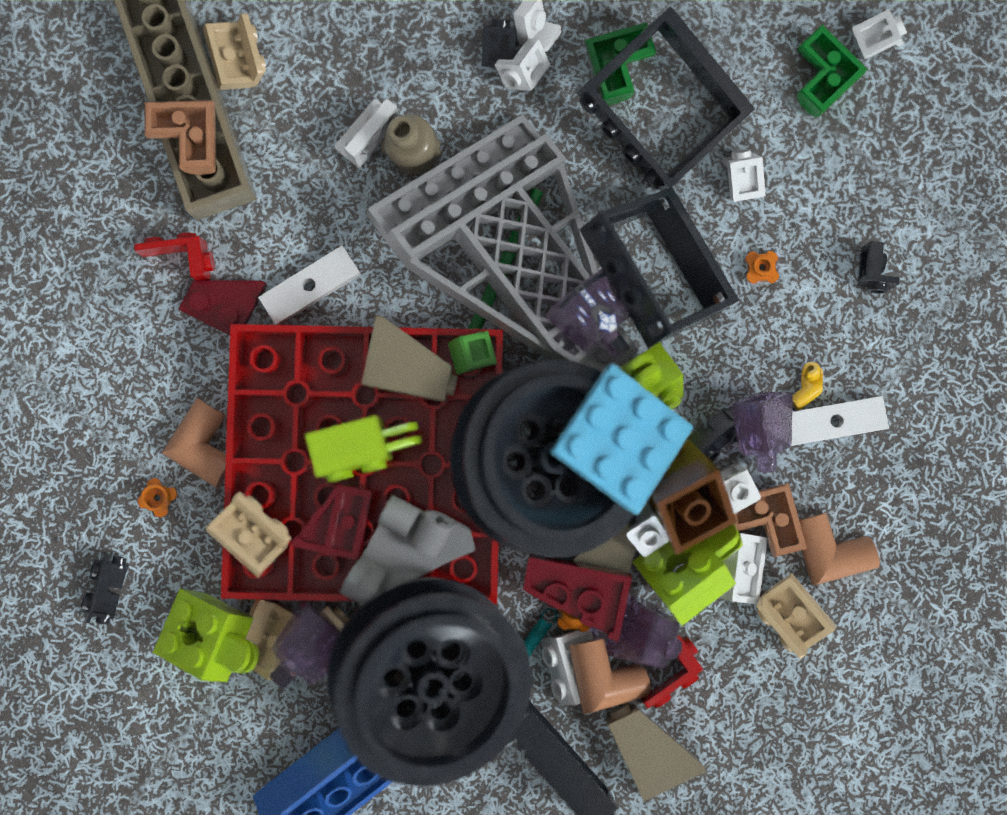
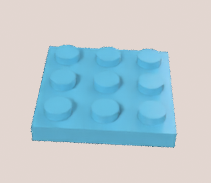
M609 364L570 420L550 453L628 512L638 515L694 427L614 364Z

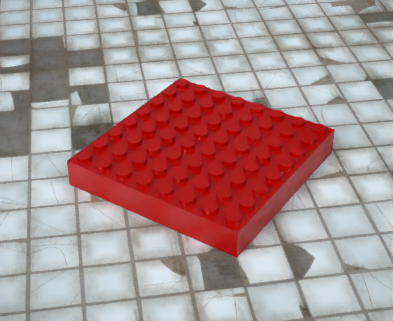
M230 324L224 509L232 503L233 497L238 492L242 493L245 497L251 496L261 505L262 512L271 520L277 519L287 528L291 539L287 548L259 577L253 574L222 546L221 599L355 602L340 594V591L358 560L291 546L292 540L299 535L311 520L310 518L327 500V497L338 484L374 491L359 559L379 525L378 521L384 508L394 495L424 512L427 510L440 512L471 529L475 551L452 560L419 578H443L464 583L476 589L494 605H497L499 543L481 531L462 507L452 481L450 449L457 420L467 402L486 382L502 373L503 330L398 327L452 366V375L458 376L454 396L448 395L447 401L444 403L362 385L373 327ZM488 331L497 364L464 374H456L448 343L460 336ZM372 416L383 419L385 429L412 422L418 423V430L388 438L389 443L410 437L421 436L423 443L392 451L393 460L386 461L387 468L370 473H363L360 468L352 471V478L337 482H328L327 477H316L306 434Z

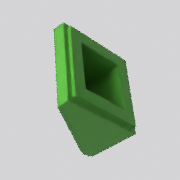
M488 331L460 336L448 343L454 368L458 375L497 364Z

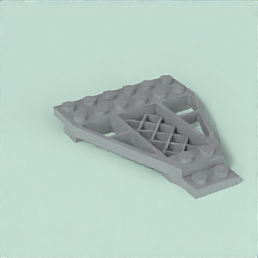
M524 114L367 208L366 216L408 270L548 360L575 361L603 372L607 365L614 364L616 367H619L640 351L621 327L616 315V324L619 326L609 333L606 330L595 329V325L600 326V323L594 322L591 315L592 307L582 295L581 303L570 301L564 307L577 311L565 321H563L564 308L562 310L557 308L556 320L540 317L541 303L558 307L565 299L566 286L577 288L594 276L599 275L592 251L579 231L583 223L563 164L566 158L547 133L543 136L537 133ZM550 176L556 179L567 217L553 226L550 225L526 193V191ZM505 207L516 209L521 216L520 222L503 219ZM498 210L497 217L489 216L490 214ZM479 223L496 227L495 239L477 236ZM567 225L571 227L582 265L557 234L558 231ZM502 228L519 232L518 244L501 241ZM525 233L536 235L541 242L540 249L524 246ZM455 240L480 271V274L459 287L419 260L446 242ZM484 247L493 248L492 258ZM499 251L516 253L515 266L498 263ZM523 255L539 258L538 271L521 268ZM546 260L554 261L561 268L560 276L545 273ZM503 273L514 275L513 285ZM520 277L537 280L536 292L519 290ZM601 280L594 282L585 289L597 304L606 305L611 309V313L603 311L605 314L611 316L614 314V306L607 299ZM543 281L559 285L558 298L542 295ZM481 282L489 283L521 326L468 293V291ZM598 290L605 296L608 302L602 298ZM524 300L534 302L533 312ZM578 305L584 310V312L587 314L588 317H586V316L582 313V311L579 309ZM577 314L584 320L586 325L582 323V321L578 318ZM545 327L553 329L548 332ZM621 334L629 345L618 353L610 342Z

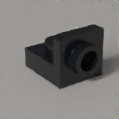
M491 19V25L484 24L481 67L496 68L495 63L499 59L513 60L516 27L510 26V20Z
M870 241L861 247L857 286L867 287V292L888 293V289L896 287L900 282L899 277L881 275L887 264V255L883 253L884 242Z

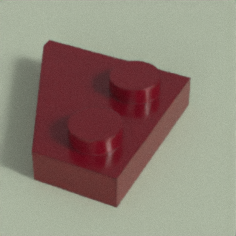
M193 280L178 310L230 336V324L248 323L259 302L258 297L263 294L267 284L261 280Z
M338 484L327 497L324 504L310 518L311 520L299 535L292 540L291 546L359 560L374 491Z

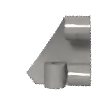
M393 495L384 508L378 521L379 525L363 555L345 580L340 594L362 605L372 596L392 585L417 579L452 560L475 551L471 529L440 512L433 510L424 512Z

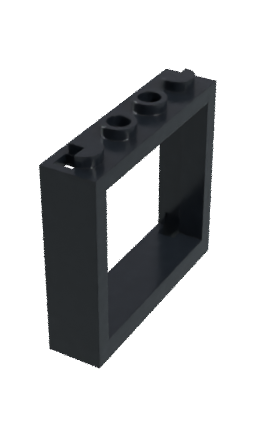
M671 6L662 12L576 92L580 97L579 102L583 109L591 115L595 114L602 123L601 129L610 139H616L624 148L622 153L625 158L633 165L637 164L643 170L645 181L653 189L657 190L659 188L661 191L671 189L755 110L749 100ZM657 31H659L728 114L722 122L667 173L664 172L595 90Z
M673 187L602 211L579 229L648 349L714 317L739 301V298ZM665 199H666V201L668 202V204H669V206H670V207H669L668 209H666V210H665V208H664L663 205H662V203L665 202V201H664ZM649 215L704 309L671 324L614 227ZM720 292L725 298V300L722 302H720L716 296ZM657 322L661 323L663 327L662 329H660Z

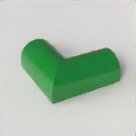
M647 22L585 39L584 44L594 75L648 26ZM652 37L598 86L600 95L608 106L626 101L634 95L635 90L626 64L656 55Z
M823 24L797 48V52L818 71L799 90L797 100L810 115L820 117L868 71Z

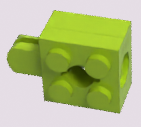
M661 343L619 367L620 370L671 410L675 409L681 403V399L684 398L683 373Z
M377 416L305 435L316 477H327L328 482L352 478V471L360 468L363 473L387 468L386 461L393 460L392 451L423 443L421 436L389 443L388 438L418 430V423L412 422L385 429L383 419Z
M732 524L678 555L674 553L669 541L646 557L640 555L632 563L683 626L736 585L735 580L723 561L743 546V539L735 525Z
M179 588L153 653L201 681L228 682L231 672L249 673L258 663L259 649L253 642L246 639L254 617L204 592Z

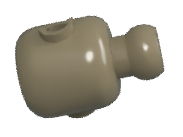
M413 114L400 115L394 118L389 123L384 138L381 141L382 154L387 155L398 170L411 176L423 175L432 170L443 154V150H440V141L430 124L422 117Z

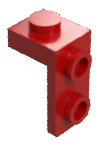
M180 233L176 235L177 239L164 240L162 237H149L144 239V243L134 244L135 252L142 257L188 252L190 277L194 280H211L210 271H215L213 253L208 251L207 242L195 233Z
M676 632L672 634L675 641L682 643V651L677 659L684 668L650 691L647 697L641 698L647 709L652 706L657 709L666 704L672 698L670 693L680 686L685 689L694 684L699 679L698 673L704 670L694 656L698 653V650L687 635L681 638Z

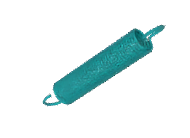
M552 608L543 611L540 619L523 641L529 658L552 626L551 623L542 619L543 614L547 610H552L556 615L553 622L557 619V613Z

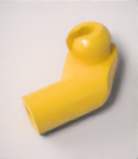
M807 362L802 367L801 389L788 398L797 411L804 408L823 391V370L818 363Z

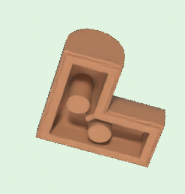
M214 101L145 102V136L148 139L179 138V168L189 174L205 175L214 173L216 171Z
M197 397L161 454L219 489L225 479L226 454L209 444L227 415Z
M789 483L758 491L761 495L759 501L735 513L737 522L734 525L738 531L764 525L772 557L807 549Z
M826 512L799 519L807 549L801 550L812 586L879 568L878 551L869 536H862L836 544Z
M594 638L569 645L583 714L617 706L649 695L650 680L646 670L641 665L631 664L611 670L604 638Z

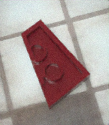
M529 554L523 591L558 610L566 611L580 619L581 623L590 628L593 626L607 634L608 638L619 642L632 574Z

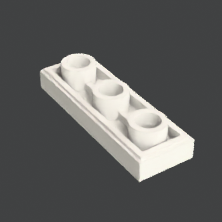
M342 245L258 298L274 324L281 325L361 274ZM308 282H315V288L312 291L305 290Z
M883 396L782 414L788 447L889 429ZM832 416L837 417L839 420L837 427L832 426L830 422Z

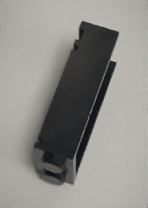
M529 701L523 721L510 742L516 739L517 749L520 752L524 750V757L576 815H616L614 812L618 807L612 792L533 703Z

